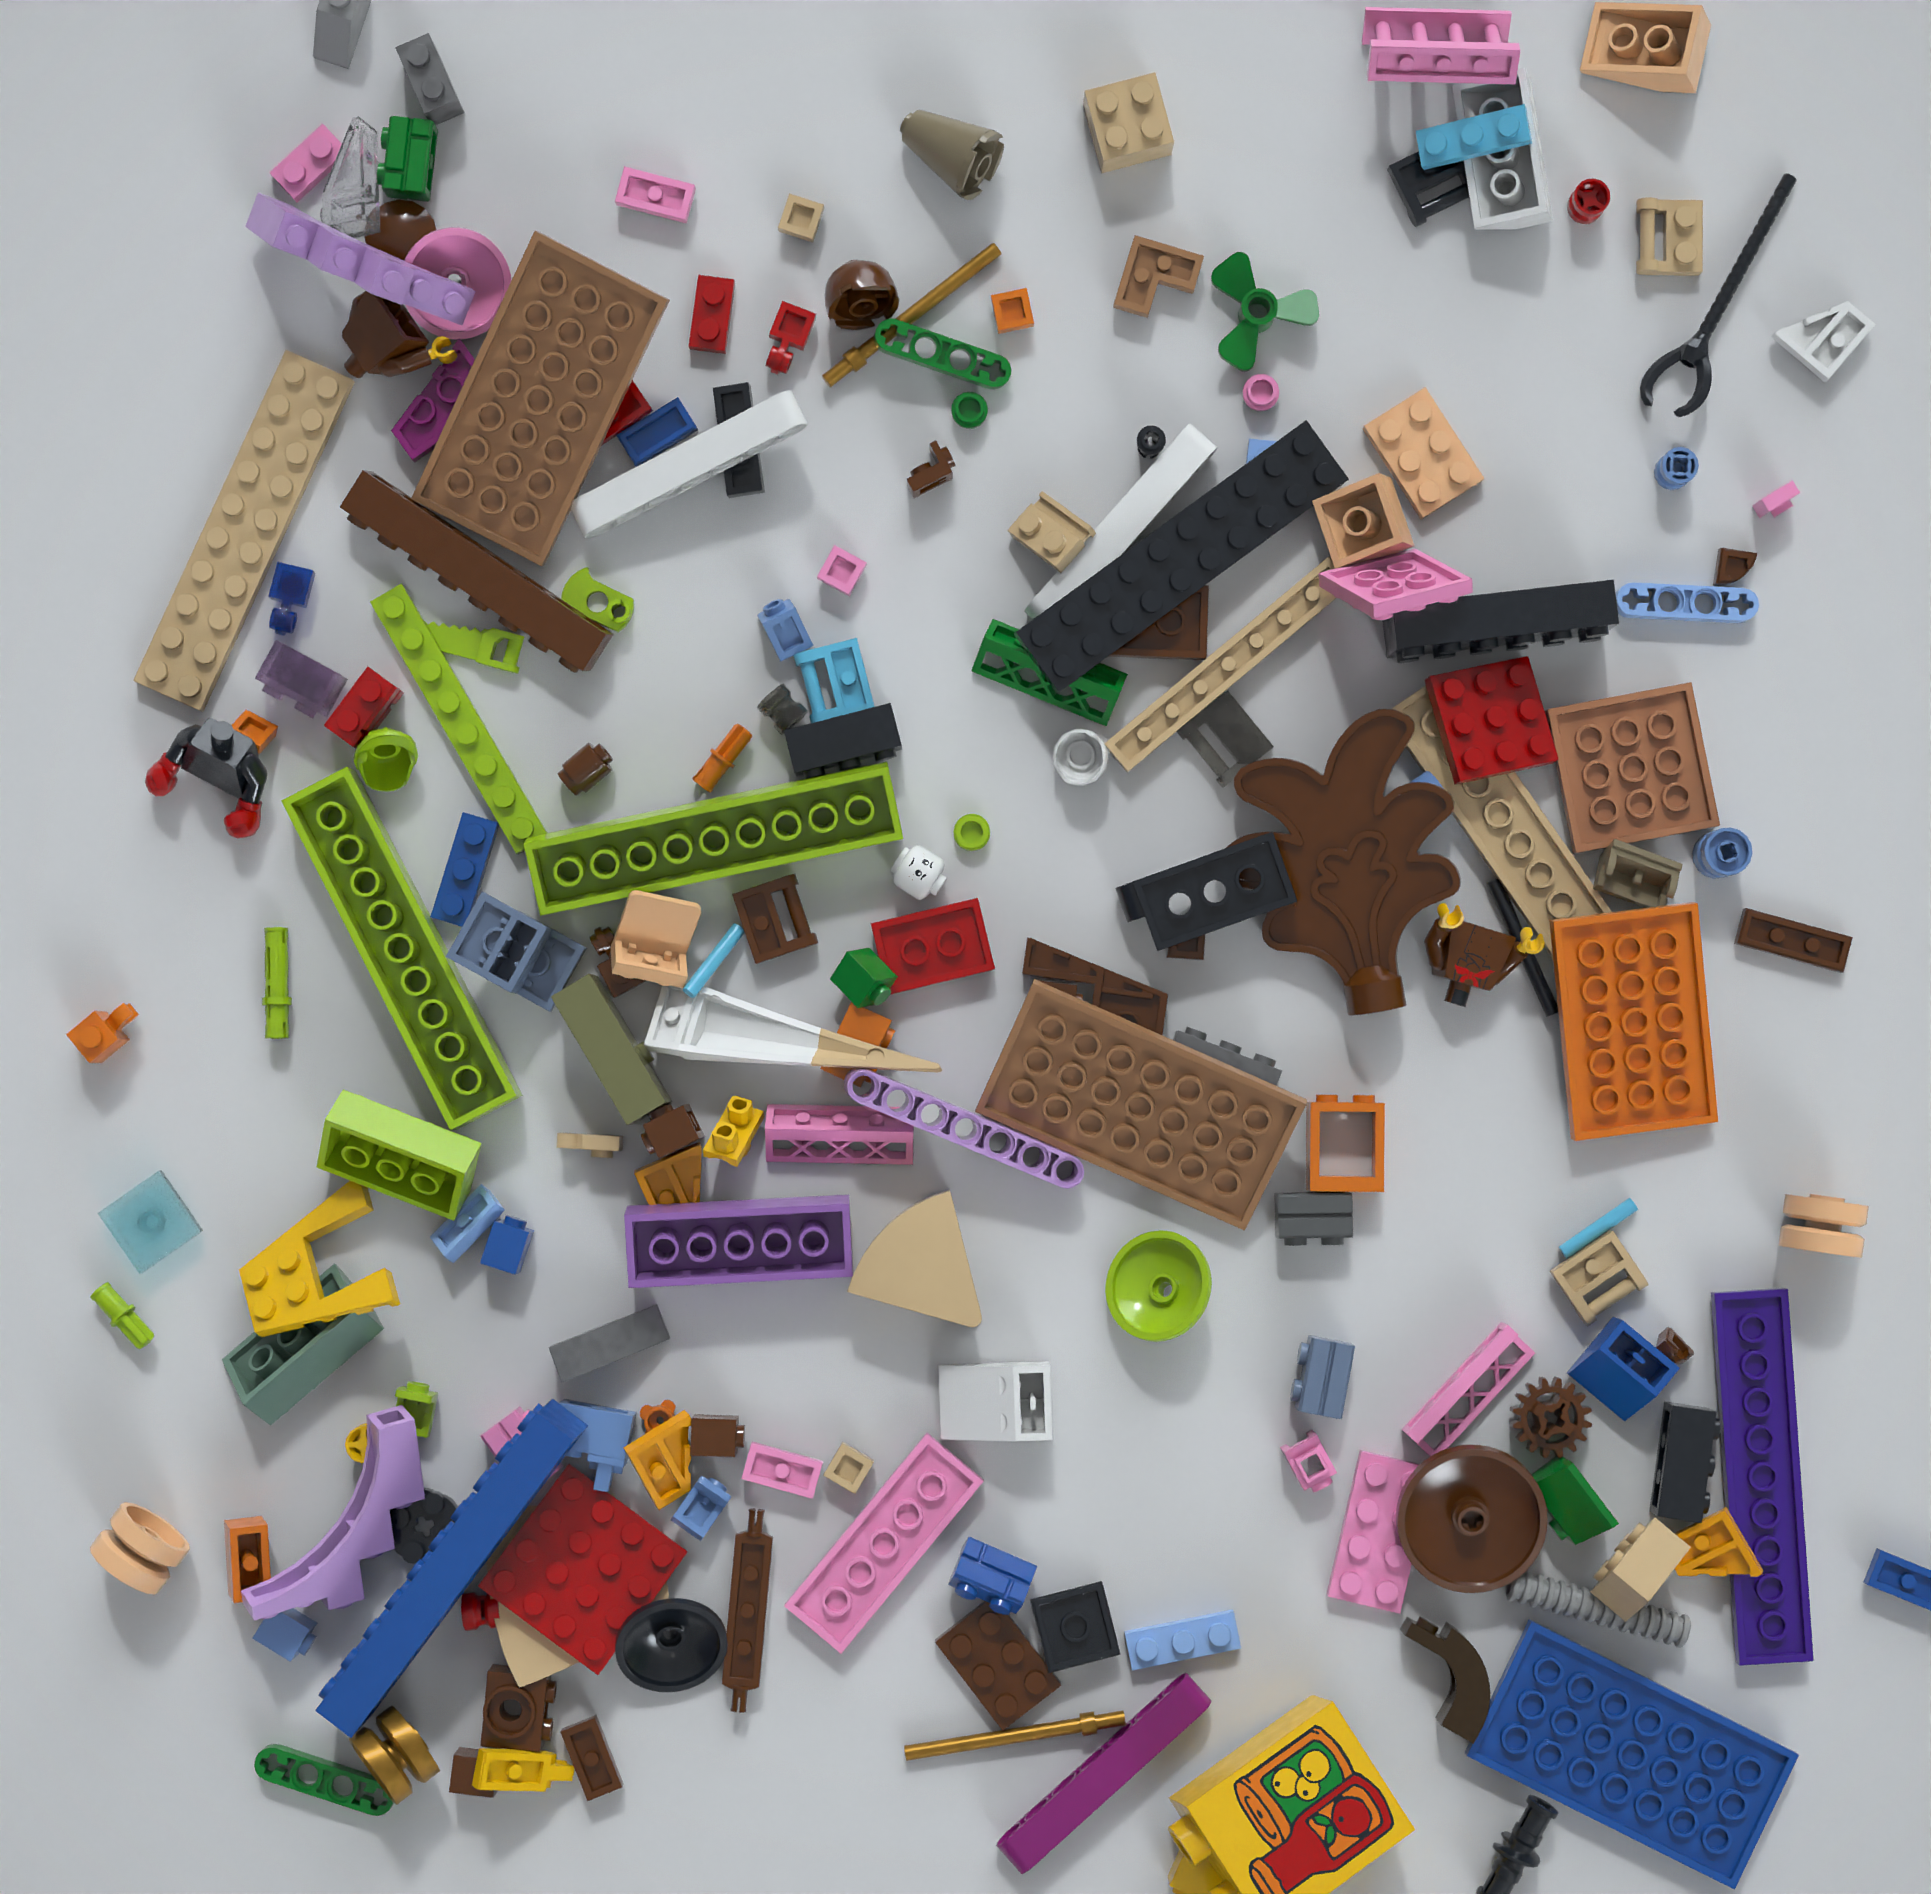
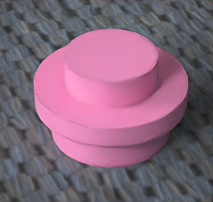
M1265 374L1252 376L1243 387V399L1246 405L1255 411L1271 409L1279 398L1277 382Z

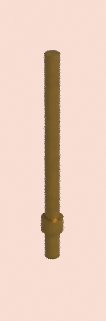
M995 243L990 244L895 319L913 324L1002 254ZM890 327L887 332L881 331V335L886 338L885 344L896 337L895 328ZM874 335L858 348L853 346L842 355L844 359L822 375L823 380L830 388L852 370L855 373L867 364L866 359L879 350L874 343Z
M1124 1710L1094 1715V1711L1080 1713L1079 1718L905 1745L906 1761L1076 1733H1082L1083 1736L1097 1734V1730L1126 1726Z

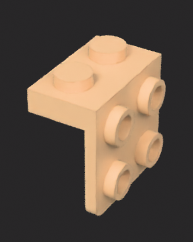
M638 890L630 892L611 944L612 974L621 975L628 979L636 978L656 982L662 986L684 988L688 977L686 953L701 915L700 905L695 902Z

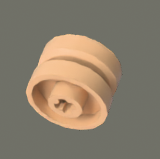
M1785 1194L1783 1213L1788 1217L1805 1219L1806 1223L1805 1226L1790 1224L1782 1226L1778 1246L1862 1258L1865 1239L1858 1234L1841 1232L1842 1225L1854 1227L1866 1225L1869 1206L1845 1203L1843 1198L1810 1194L1809 1197Z
M124 1502L110 1519L113 1530L105 1529L101 1531L90 1546V1552L107 1572L121 1582L146 1594L155 1595L170 1578L168 1567L179 1565L189 1552L190 1546L184 1536L163 1518L137 1504Z

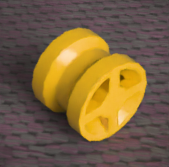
M367 1423L361 1424L350 1431L345 1442L347 1454L351 1459L360 1463H364L366 1452Z

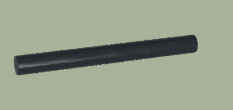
M1498 878L1486 883L1509 935L1516 937L1515 942H1521L1520 932L1523 928L1507 892ZM1529 954L1522 961V964L1545 1015L1548 1017L1558 1013V1005L1535 954Z

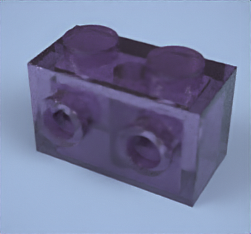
M275 640L255 679L265 684L261 691L282 701L284 695L297 701L294 706L295 709L313 719L316 713L328 717L348 680L341 674L278 640Z

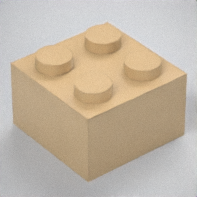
M1155 72L1084 91L1083 107L1101 174L1172 155L1174 139Z
M1655 1517L1646 1526L1639 1522L1630 1534L1628 1533L1616 1546L1613 1556L1606 1560L1595 1573L1593 1578L1598 1582L1590 1592L1626 1622L1652 1599L1691 1547Z

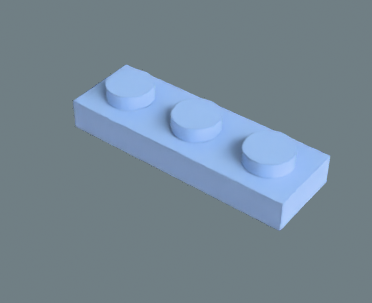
M1233 1609L1124 1631L1132 1670L1241 1649Z

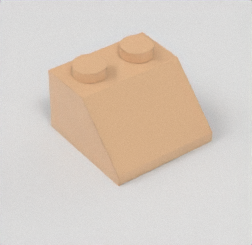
M1378 473L1312 500L1335 569L1395 554L1414 546L1393 481L1388 476Z

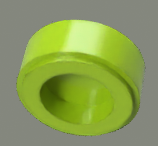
M964 815L954 826V839L964 850H980L987 844L990 838L989 824L980 815Z

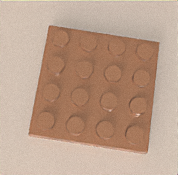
M1692 682L1545 710L1559 759L1555 764L1573 854L1607 848L1614 839L1629 844L1720 826Z

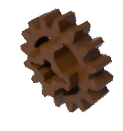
M1555 1376L1551 1385H1549L1544 1377H1539L1538 1387L1527 1382L1525 1387L1528 1393L1525 1396L1520 1393L1515 1394L1517 1400L1521 1402L1519 1407H1510V1411L1518 1415V1419L1510 1422V1426L1521 1429L1515 1438L1519 1442L1529 1440L1526 1449L1532 1453L1540 1447V1455L1544 1458H1548L1550 1450H1553L1558 1458L1563 1457L1564 1447H1567L1572 1452L1577 1451L1574 1441L1576 1439L1581 1441L1587 1440L1586 1436L1581 1433L1582 1428L1592 1427V1423L1584 1419V1415L1592 1412V1409L1589 1406H1581L1580 1404L1584 1401L1586 1395L1582 1392L1573 1395L1576 1385L1568 1382L1562 1388L1561 1378ZM1556 1393L1549 1400L1540 1402L1536 1400V1398L1543 1394ZM1571 1405L1574 1410L1573 1423L1570 1422L1568 1409ZM1547 1410L1552 1413L1554 1412V1415L1558 1417L1555 1423L1548 1422L1544 1417ZM1528 1411L1532 1412L1534 1421L1531 1430L1527 1422ZM1554 1434H1565V1436L1559 1440L1546 1441L1549 1440L1550 1437Z

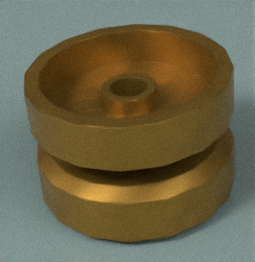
M391 1705L376 1717V1725L385 1738L384 1741H381L372 1729L362 1727L352 1738L349 1737L348 1740L381 1788L398 1805L413 1793L412 1784L403 1771L405 1768L417 1781L426 1783L440 1772V1769L429 1753L428 1746L416 1729Z

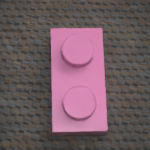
M321 124L269 173L296 202H299L350 153L327 127Z
M624 166L615 203L617 206L687 224L696 188L694 184Z
M752 1441L741 1479L813 1499L823 1461Z

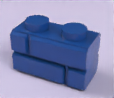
M968 1537L961 1549L948 1585L954 1587L955 1593L962 1598L975 1600L977 1597L989 1602V1607L997 1613L1009 1615L1012 1612L1017 1614L1025 1601L1037 1565L972 1537Z

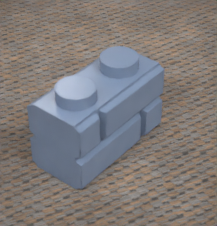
M1308 1335L1307 1343H1300L1297 1364L1303 1365L1300 1380H1293L1290 1393V1401L1296 1402L1295 1408L1298 1411L1342 1419L1355 1345Z

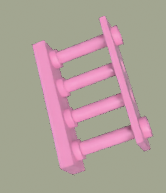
M1365 7L1362 45H1370L1367 68L1368 81L1516 85L1520 46L1519 43H1508L1512 13L1511 11Z

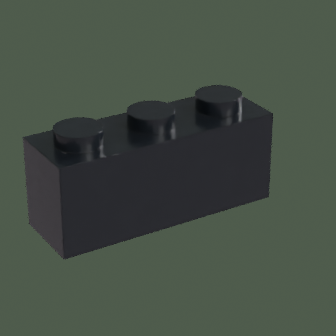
M891 703L784 730L796 777L803 775L804 779L825 775L824 769L839 766L840 771L854 769L861 766L860 760L871 757L875 758V762L889 760L897 757L896 751L902 750Z
M1664 1401L1649 1509L1657 1517L1702 1523L1703 1514L1708 1513L1710 1493L1706 1492L1708 1477L1713 1476L1715 1470V1456L1711 1455L1713 1440L1718 1439L1720 1433V1419L1716 1418V1411L1706 1407Z

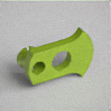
M588 567L573 574L562 591V600L595 622L616 632L623 630L633 615L634 599L594 580L590 575ZM597 592L605 594L608 598V605L601 612L591 611L587 603L588 598ZM618 607H624L626 610L625 614L622 617L615 618V610Z

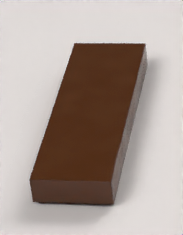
M1744 908L1734 944L1843 973L1853 937Z

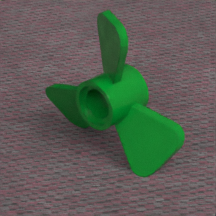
M1244 252L1232 254L1212 272V285L1241 304L1238 311L1240 324L1221 340L1218 346V354L1222 360L1242 372H1247L1253 368L1258 333L1266 331L1272 325L1274 318L1305 326H1312L1319 319L1317 296L1312 290L1303 289L1277 300L1269 290L1256 288L1250 260ZM1252 304H1261L1266 308L1267 315L1263 318H1256L1250 314L1248 307Z

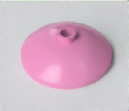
M449 227L438 229L422 237L410 249L404 261L444 278H448L451 274H457L460 276V284L470 287L476 292L463 325L405 305L410 315L425 330L448 339H468L488 331L511 283L510 270L501 251L487 237L466 228Z

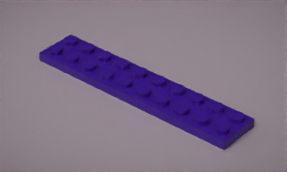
M1775 1288L1711 1292L1725 1507H1727L1763 1569L1762 1575L1757 1577H1750V1574H1730L1736 1663L1742 1666L1814 1661L1788 1289Z

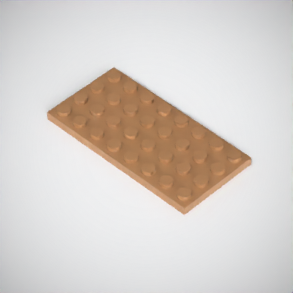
M534 231L411 499L540 566H544L571 511L573 501L580 492L670 299L545 234Z
M1034 979L975 1112L1245 1231L1304 1111L1307 1099Z

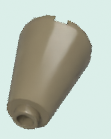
M920 109L913 114L909 113L902 121L900 127L902 142L958 196L965 200H972L983 191L978 186L984 178L988 181L992 179L1004 151V144L999 141L1003 136L999 132Z

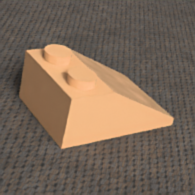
M1595 2L1580 71L1583 74L1659 92L1696 93L1711 23L1702 5Z

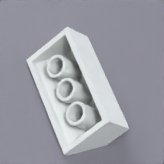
M1518 69L1516 85L1474 83L1452 85L1457 120L1525 104L1533 143L1464 160L1474 228L1521 229L1552 222L1553 218L1532 84L1526 69Z

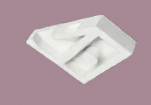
M1846 301L1825 312L1807 317L1803 321L1789 327H1783L1777 330L1772 338L1822 381L1826 382L1876 324L1849 301Z

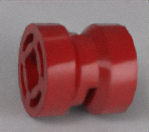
M1596 178L1582 181L1575 188L1567 202V211L1570 217L1580 224L1595 222L1610 202V191L1607 185Z
M463 1593L461 1598V1615L464 1630H477L482 1625L496 1628L494 1618L500 1619L499 1602L495 1599H490L489 1594Z

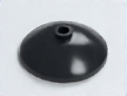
M682 1598L657 1600L640 1607L623 1622L615 1641L616 1660L622 1673L631 1682L642 1688L656 1692L687 1690L705 1682L722 1665L728 1647L726 1629L719 1616L709 1607L699 1602Z

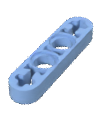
M1627 583L1616 592L1618 614L1627 618L1743 623L1754 617L1759 608L1756 594L1746 588ZM1632 591L1634 598L1645 599L1649 596L1648 591L1652 592L1649 603H1638L1633 606V609H1629V604L1623 602L1622 598ZM1669 592L1676 597L1677 606L1673 612L1663 611L1658 605V598L1661 593ZM1706 594L1711 597L1714 606L1710 613L1703 614L1696 609L1694 602L1697 595ZM1739 596L1742 597L1743 603L1749 604V609L1743 611L1741 615L1738 608L1726 607L1722 610L1724 615H1720L1722 604L1733 603L1739 599ZM1648 604L1650 605L1651 611H1647Z

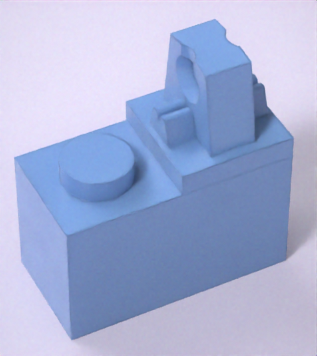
M563 1399L560 1404L588 1425L566 1456L581 1458L582 1453H588L589 1469L597 1470L593 1490L609 1492L613 1474H622L623 1467L627 1464L628 1456L623 1447L631 1443L637 1412Z

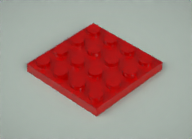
M568 1464L478 1587L596 1675H599L615 1653L616 1636L623 1622L634 1611L653 1601L688 1551L608 1492L593 1490L595 1482Z

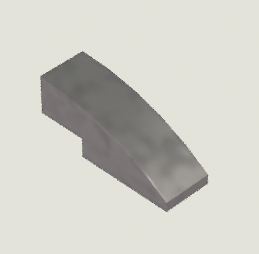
M658 1304L556 1343L549 1347V1351L562 1383L669 1340L670 1336Z

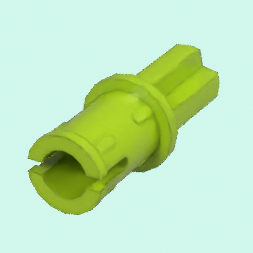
M109 1282L101 1285L90 1296L92 1301H95L111 1319L110 1325L112 1327L117 1326L137 1349L144 1348L155 1337L152 1330L134 1312L135 1306L133 1304L128 1305L111 1287Z

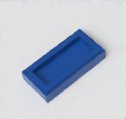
M677 397L616 436L635 467L698 431V428Z

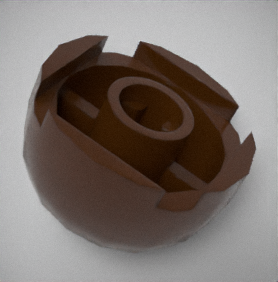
M866 260L848 261L831 274L825 287L824 296L827 315L830 321L831 318L834 319L836 326L841 329L861 330L874 327L873 319H878L883 315L885 320L889 319L898 309L899 297L896 286L889 272L876 262Z

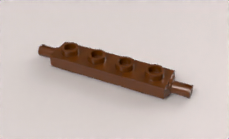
M755 1508L749 1509L748 1529L735 1535L726 1633L728 1647L724 1657L722 1685L733 1689L730 1708L732 1712H737L738 1700L740 1698L739 1713L746 1712L748 1690L756 1689L760 1686L773 1536L762 1532L765 1510L758 1509L757 1522L755 1523Z

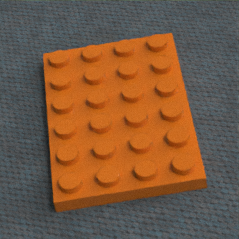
M1689 902L1549 920L1571 1139L1580 1141L1718 1122L1698 903Z

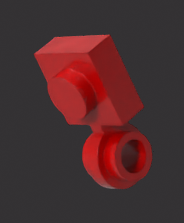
M782 301L769 333V338L781 342L779 348L772 346L765 366L771 368V373L779 375L782 372L787 374L794 353L789 352L788 348L791 346L802 351L804 350L816 320V313Z

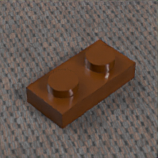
M597 1715L562 1728L560 1733L587 1801L623 1787L624 1783Z

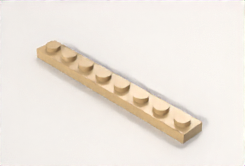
M1327 557L1105 743L1108 751L1127 773L1336 599L1333 594L1319 587V573L1335 569L1330 557Z

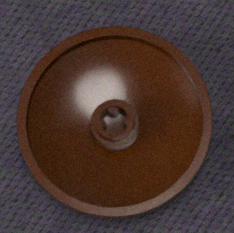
M1459 1445L1444 1449L1430 1456L1410 1474L1401 1490L1397 1503V1532L1407 1558L1426 1579L1442 1588L1455 1592L1483 1593L1501 1588L1513 1582L1533 1564L1546 1538L1548 1524L1547 1508L1542 1491L1535 1478L1516 1458L1489 1446Z

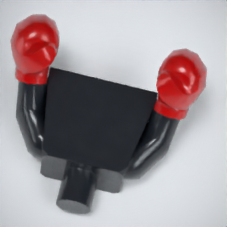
M208 718L202 726L195 724L181 730L168 752L163 753L160 760L154 763L147 771L145 784L148 791L155 796L163 797L176 786L178 781L176 775L181 767V769L238 798L235 811L224 817L226 831L230 836L245 838L255 835L260 827L262 806L260 799L267 780V770L259 759L255 742L234 730L228 722L217 721L213 718Z

